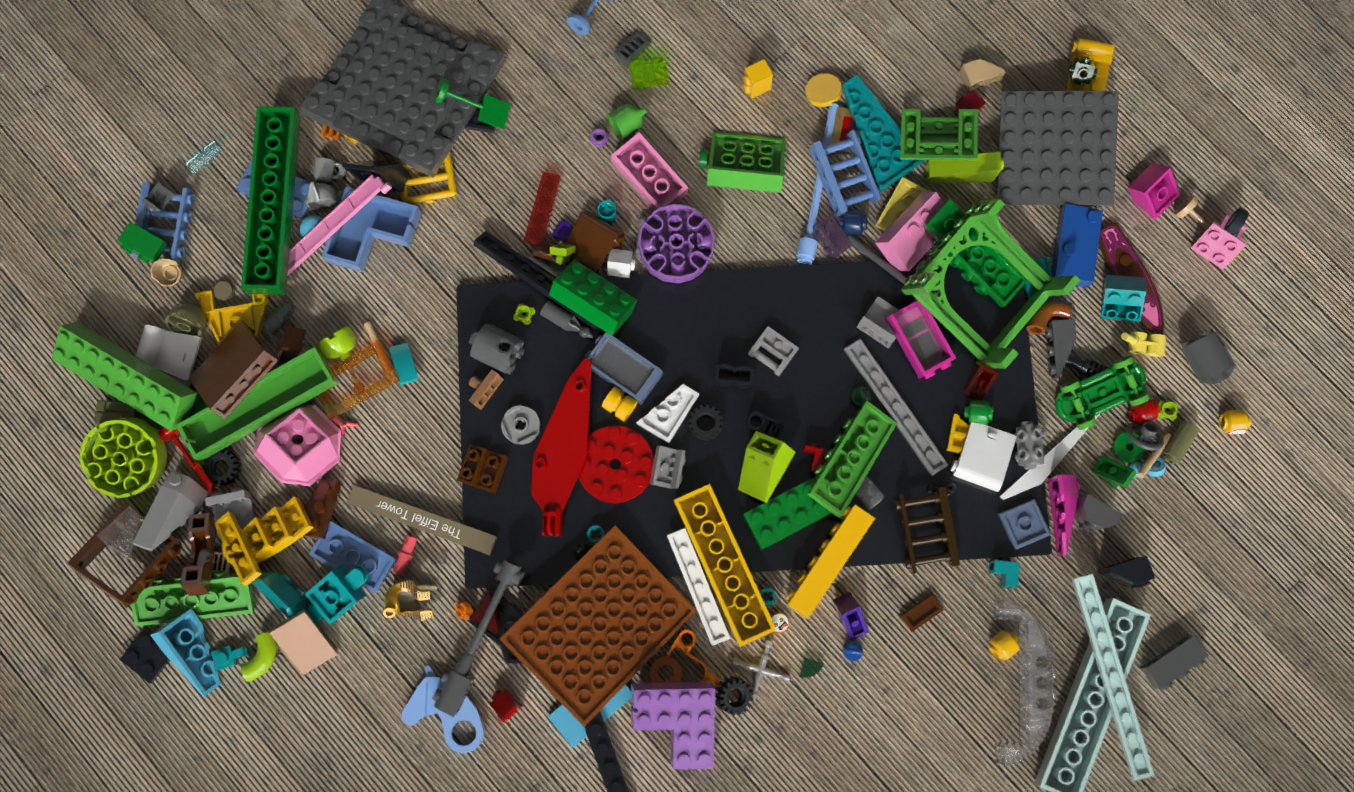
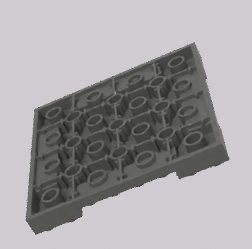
M371 0L358 20L359 26L324 78L318 79L300 106L303 115L434 178L477 109L476 106L446 95L442 103L434 102L435 92L441 78L445 77L449 80L448 91L480 103L505 64V54L477 40H466L411 14L407 7L392 0Z

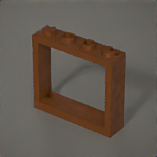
M124 503L67 564L73 571L128 608L137 601L141 592L152 584L153 579L166 569L167 564L172 558L179 555L183 546L177 538L170 534V537L164 541L168 544L166 548L122 595L86 571L85 568L131 519L142 525L145 516Z

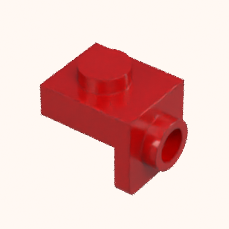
M809 443L808 446H804L803 452L814 454L810 473L814 474L816 468L820 464L823 465L826 459L822 458L824 449H820V445Z

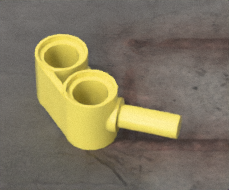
M1125 332L1121 335V338L1129 344L1128 353L1145 354L1154 357L1165 356V335L1151 334L1148 335V338L1147 333L1131 332L1129 334Z

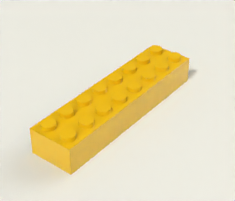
M708 484L675 499V506L738 646L741 647L776 631L711 485Z

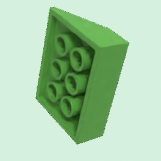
M712 132L707 185L781 193L786 139Z

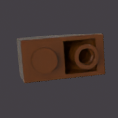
M287 325L277 354L278 362L276 365L282 366L300 355L306 330Z

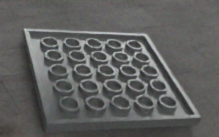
M1002 91L999 151H1001V158L1004 159V168L998 174L997 199H1000L1005 205L1064 206L1065 204H1071L1076 206H1114L1119 91Z

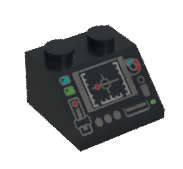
M1147 555L1134 557L1098 569L1099 574L1123 586L1131 585L1132 588L1149 585V580L1155 579Z

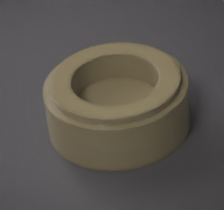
M220 281L214 286L213 293L219 300L227 301L233 297L234 288L228 282Z

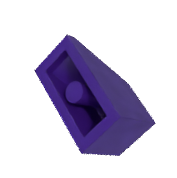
M851 592L832 600L851 641L869 633L860 606Z

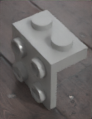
M243 488L231 489V493L226 494L223 492L212 493L211 497L205 498L206 506L213 508L215 522L230 511L234 513L242 530L255 518L251 492L245 491Z

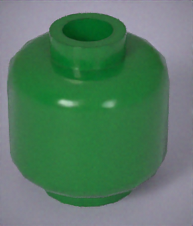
M971 400L969 406H965V418H968L970 424L972 422L987 425L990 420H993V405H990V402L987 400Z

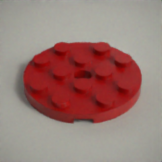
M607 426L598 429L588 436V455L578 476L586 491L600 501L607 503L627 502L639 496L650 483L654 463L651 448L639 433L630 428ZM614 459H618L621 462L620 468L616 470L610 467V462Z

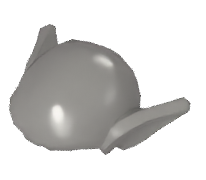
M312 181L309 184L305 204L312 210H318L327 206L331 208L333 205L337 206L342 199L344 189L336 193L335 189L326 183L314 184Z

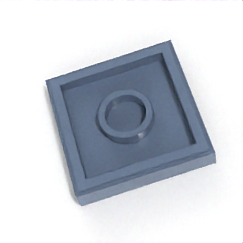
M1035 499L998 514L1014 550L1051 535Z

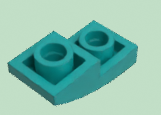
M408 343L389 347L400 385L418 381V375Z

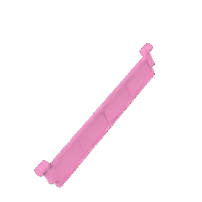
M373 174L369 176L290 249L288 275L380 191L386 194L392 188L391 184L388 182L384 184L379 176L377 178Z

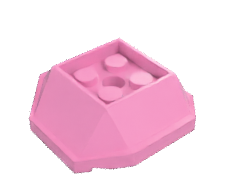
M315 404L300 405L257 429L254 456L281 483L311 486L340 462L341 430ZM296 439H301L303 441L301 444L293 443V441Z

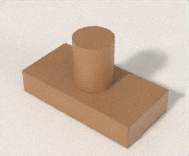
M493 370L489 372L484 380L473 376L469 381V385L476 389L469 401L482 410L504 379Z

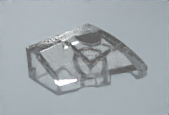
M128 506L97 537L118 555L128 560L132 555L133 541L144 519L132 507Z

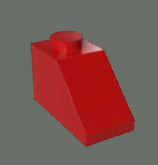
M499 689L491 697L493 701L490 703V706L503 723L508 721L523 707L507 689L503 691Z

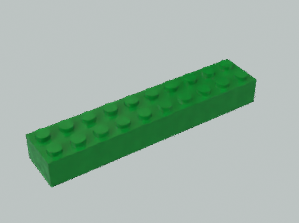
M257 106L241 289L247 294L286 295L301 117L295 107Z

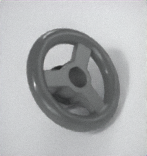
M1132 422L1126 428L1129 439L1143 449L1159 450L1164 444L1163 436L1158 431L1157 426L1151 422H1144L1143 425H1140L1138 422ZM1133 428H1136V430L1139 432L1138 438L1134 436L1132 432ZM1144 441H1152V442H1155V443H1157V444H1155V445H1150V444L1144 443Z

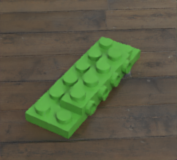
M863 402L856 416L852 419L848 418L843 424L842 428L845 430L834 439L833 443L836 445L833 450L829 449L824 455L825 463L823 465L820 464L816 468L814 474L817 476L807 495L838 518L842 517L897 423L870 402Z
M225 570L213 572L209 594L189 596L181 586L182 575L175 576L172 580H167L166 577H159L154 579V582L141 592L135 603L131 604L135 626L167 623L189 609L193 610L198 619L249 614L255 611L251 584L247 586L242 585L238 575L225 573Z

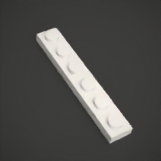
M686 528L668 534L667 537L711 645L713 646L730 639Z

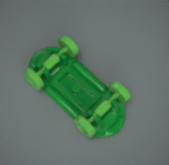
M1126 356L1113 362V366L1083 380H1073L1060 386L1061 391L1055 399L1056 412L1063 420L1076 423L1078 430H1083L1097 423L1094 416L1127 401L1130 402L1131 406L1140 405L1150 399L1148 393H1142L1146 386L1145 371L1142 366L1134 362L1132 356Z

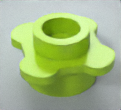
M521 303L517 306L516 314L513 315L515 321H521L525 325H529L532 315L535 314V309Z
M1164 400L1158 402L1160 408L1158 417L1160 419L1169 418L1170 420H1175L1177 418L1178 405L1176 402H1165Z

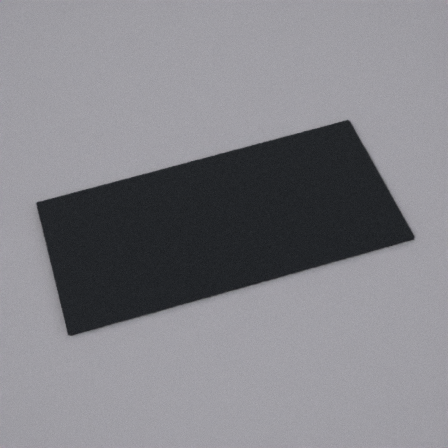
M921 258L910 271L900 272L906 277L913 276L917 272V266L928 258ZM874 261L704 271L693 280L682 283L664 282L651 274L630 275V278L618 276L603 277L637 299L632 314L616 331L613 337L663 371V375L642 405L637 403L631 415L623 422L615 416L614 411L610 413L602 407L604 399L614 386L591 371L588 436L603 427L624 426L636 431L647 441L651 448L653 459L655 458L657 446L685 450L686 462L682 468V482L678 489L664 488L649 483L639 496L627 502L607 503L590 495L578 477L563 510L562 536H542L543 511L531 495L533 455L567 380L584 360L586 353L595 348L597 338L606 332L599 327L594 330L576 317L581 327H588L593 335V338H583L579 332L566 331L540 315V312L545 303L549 300L556 305L558 304L525 281L458 285L456 288L461 464H463L470 444L509 457L496 494L462 483L463 525L498 537L491 555L464 546L465 587L468 589L498 587L500 581L495 578L497 573L494 572V568L498 561L503 563L504 559L522 567L521 570L525 571L518 586L555 584L596 544L587 537L588 529L594 525L601 526L605 534L613 526H616L664 577L683 576L667 537L668 534L685 528L674 500L708 484L712 487L750 572L809 569L807 567L813 557L819 556L821 552L818 549L826 539L829 541L831 535H829L834 525L840 524L842 519L831 513L781 541L760 550L743 518V514L765 502L738 490L746 447L755 433L748 429L746 420L752 412H761L781 422L785 427L780 430L776 439L784 442L796 452L769 500L812 478L815 479L817 475L810 473L814 454L803 452L805 445L808 446L809 443L820 445V449H824L822 456L824 459L826 452L829 449L833 450L836 445L833 443L836 436L844 432L845 429L842 426L848 418H854L865 401L870 402L890 417L844 351V348L858 339L863 341L948 463V466L931 476L898 427L895 426L848 505L850 508L857 505L875 519L843 567L904 564L907 552L900 513L896 511L894 499H897L896 494H903L904 499L933 495L927 493L928 484L939 486L947 481H952L956 485L955 492L948 496L959 560L1050 555L1052 552L1050 536L1014 550L998 516L999 513L1035 499L1049 529L1044 481L1038 486L1003 500L1000 497L1029 471L1024 469V466H1019L1015 459V454L1018 452L1016 442L1002 486L998 492L953 476V472L950 471L954 460L957 461L961 454L946 450L952 416L954 413L958 414L959 418L969 425L968 418H965V406H969L971 400H987L990 402V405H993V420H990L987 426L1014 435L1016 427H1020L1021 422L1031 421L1033 425H1038L1029 335L1026 330L1027 323L1006 347L1013 348L1018 353L1006 369L983 368L976 363L978 358L933 316L956 359L951 361L952 365L944 370L940 367L935 370L936 374L932 377L918 379L897 338L888 349L857 328L859 322L877 297L882 298L898 310L917 301L913 295H905L901 291L904 284ZM949 264L944 278V290L950 306L990 345L1025 304L1024 288L1022 287L1008 304L1001 308L989 294L984 295L976 292L974 289L975 284L971 280H965L961 276L962 271L958 267L955 268ZM938 265L939 268L936 269V270H934V272H938V273H939L940 270H941V267ZM521 303L535 309V314L532 315L529 325H525L521 321H515L513 315L516 314L517 306ZM921 319L902 331L906 338H910L926 329V326ZM486 323H490L524 341L522 348L525 351L521 359L517 358L515 369L511 375L504 374L470 356L472 345L469 344L470 337L475 330L480 331ZM768 326L799 348L780 376L774 374V370L757 358H752L748 355L751 348ZM929 331L912 339L909 343L922 367L943 357ZM609 342L593 363V365L635 394L638 393L652 373ZM762 346L759 348L758 351L778 365L781 364L782 361ZM728 364L735 368L739 366L753 368L755 371L752 388L739 389L735 386L720 387L715 385L716 366ZM493 370L504 380L482 410H480L469 401L476 389L469 385V381L473 376L484 380L489 372ZM682 384L699 393V397L670 443L665 442L636 424L637 421L646 416ZM519 405L534 410L541 424L539 435L532 442L524 445H517L509 441L501 429L505 413L510 408ZM700 405L716 407L723 417V427L720 434L709 441L699 440V438L693 436L689 429L688 421L690 414ZM703 415L698 419V426L702 430L707 431L714 426V420L709 415ZM752 417V425L759 426L760 419ZM519 420L516 429L520 428L523 430L526 422ZM618 459L610 462L611 469L616 470L621 466V462ZM933 502L906 507L907 518L936 514V512H939L938 504ZM938 522L910 526L911 538L939 534L942 531V526ZM599 529L597 531L593 530L591 538H600L602 534L599 533L601 531ZM940 541L913 546L914 557L943 553V551H946L945 543ZM697 555V558H698L699 563H700V565H701V568H702V570H703V572H704V575H706V572H705V570H704V568H703V566H702V564H701V561H700V559H699V557H698V555Z

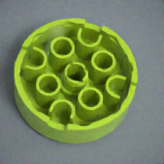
M120 417L95 426L84 438L80 449V465L88 477L87 481L99 492L117 498L130 497L151 488L163 475L167 463L165 443L158 435V431L149 423L133 417Z

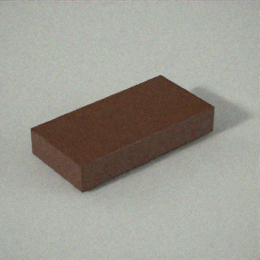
M932 593L905 611L900 617L910 632H913L944 609Z

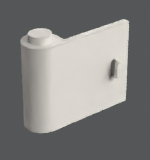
M144 325L136 357L156 369L190 381L189 377L192 374L202 338L166 331L151 325Z
M971 422L961 456L957 461H953L950 471L957 478L998 492L1002 486L1017 436L984 424Z

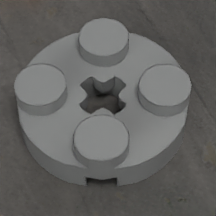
M519 405L510 408L505 413L501 429L509 441L517 445H524L532 442L539 435L541 424L534 410ZM519 420L526 422L523 430L520 428L516 429Z

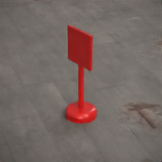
M164 427L158 433L160 438L164 442L174 440L211 495L213 493V484L199 463L193 461L178 439L181 435L179 430L170 431Z

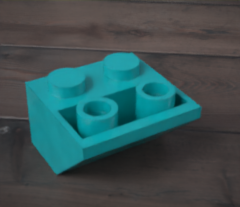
M1106 275L1101 319L1140 322L1146 296V278Z

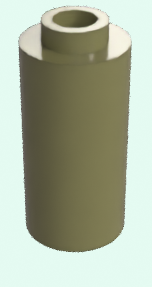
M1181 421L1162 452L1164 460L1170 464L1180 463L1200 431L1199 428L1188 421Z

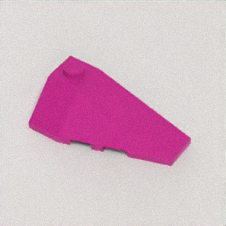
M1056 475L1047 479L1057 557L1066 556L1078 492L1080 491V483L1076 480V475Z

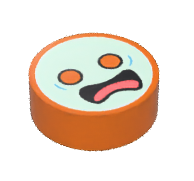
M776 613L771 617L776 628L774 632L783 633L788 629L789 619L785 614Z

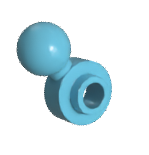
M1158 457L1147 474L1153 477L1163 475L1166 471L1165 461ZM1132 462L1129 467L1133 468L1137 473L1143 464Z

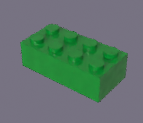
M575 259L553 280L549 296L611 336L629 318L637 302V299Z
M814 478L743 514V518L760 550L781 541L832 513L807 495L815 482Z

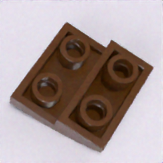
M470 444L457 481L496 494L509 457Z

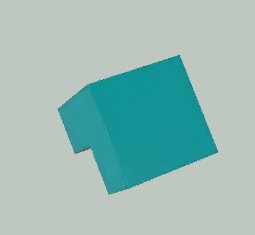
M1000 560L989 561L988 574L1001 575L1000 587L1018 588L1020 563Z

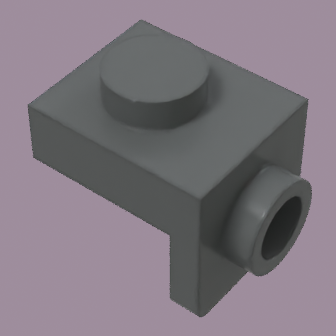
M157 182L149 195L143 198L142 201L150 211L154 213L156 211L163 212L176 193L162 183Z

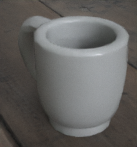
M316 157L314 160L313 174L317 182L330 183L332 179L342 178L347 170L342 167V163H336L329 158ZM335 166L339 167L338 174L333 176Z

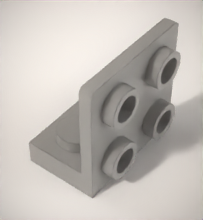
M877 297L859 322L857 328L889 349L896 337L889 324L885 321V318L899 310L882 298Z

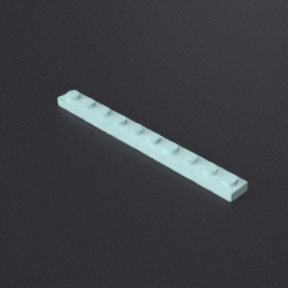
M1090 574L1074 578L1072 583L1133 781L1152 777L1154 772L1094 575Z

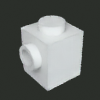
M611 249L608 257L607 275L630 278L631 270H635L636 260L632 259L633 251Z

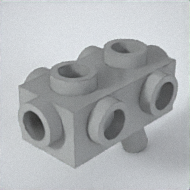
M1031 421L1021 422V426L1016 427V433L1014 434L1017 436L1015 442L1017 443L1018 451L1015 454V459L1019 466H1024L1026 470L1036 469L1037 465L1044 464L1042 437L1047 435V431L1042 429L1041 425H1033Z

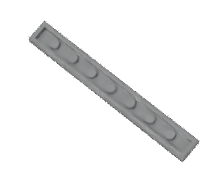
M858 339L844 348V351L886 412L897 423L896 426L929 474L933 476L948 466V463L863 341Z

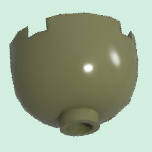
M193 302L179 303L173 306L165 318V323L167 325L170 323L173 331L187 335H198V337L202 336L207 324L206 315L200 309V306Z

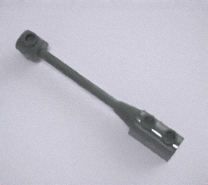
M504 559L503 563L498 561L494 572L497 575L495 578L500 583L467 651L451 671L446 670L442 676L441 681L444 682L441 690L437 689L432 698V700L436 701L434 706L438 710L452 717L458 714L475 677L469 675L474 659L473 655L507 585L514 586L515 584L518 586L525 574V571L521 570L522 567L507 559Z

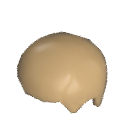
M160 258L150 268L152 279L161 286H175L180 283L183 277L181 265L171 258Z

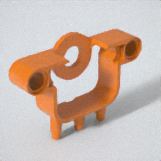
M690 630L682 631L667 655L656 659L650 668V683L680 682L682 668L675 658L670 657L672 650L679 648L685 655L704 667L705 673L700 682L708 680L712 684L721 686L719 684L721 680L710 673L701 660L689 653L696 641L695 634ZM684 633L692 635L693 640L691 644L686 645L682 643L681 637ZM663 665L671 666L674 671L673 677L668 681L662 680L658 675L659 668Z

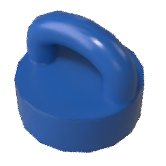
M850 641L844 645L843 655L847 660L857 661L862 657L863 648L858 642Z

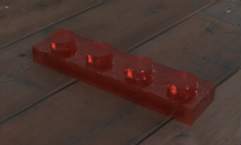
M543 171L524 243L535 246H542L544 244L562 179L561 175Z

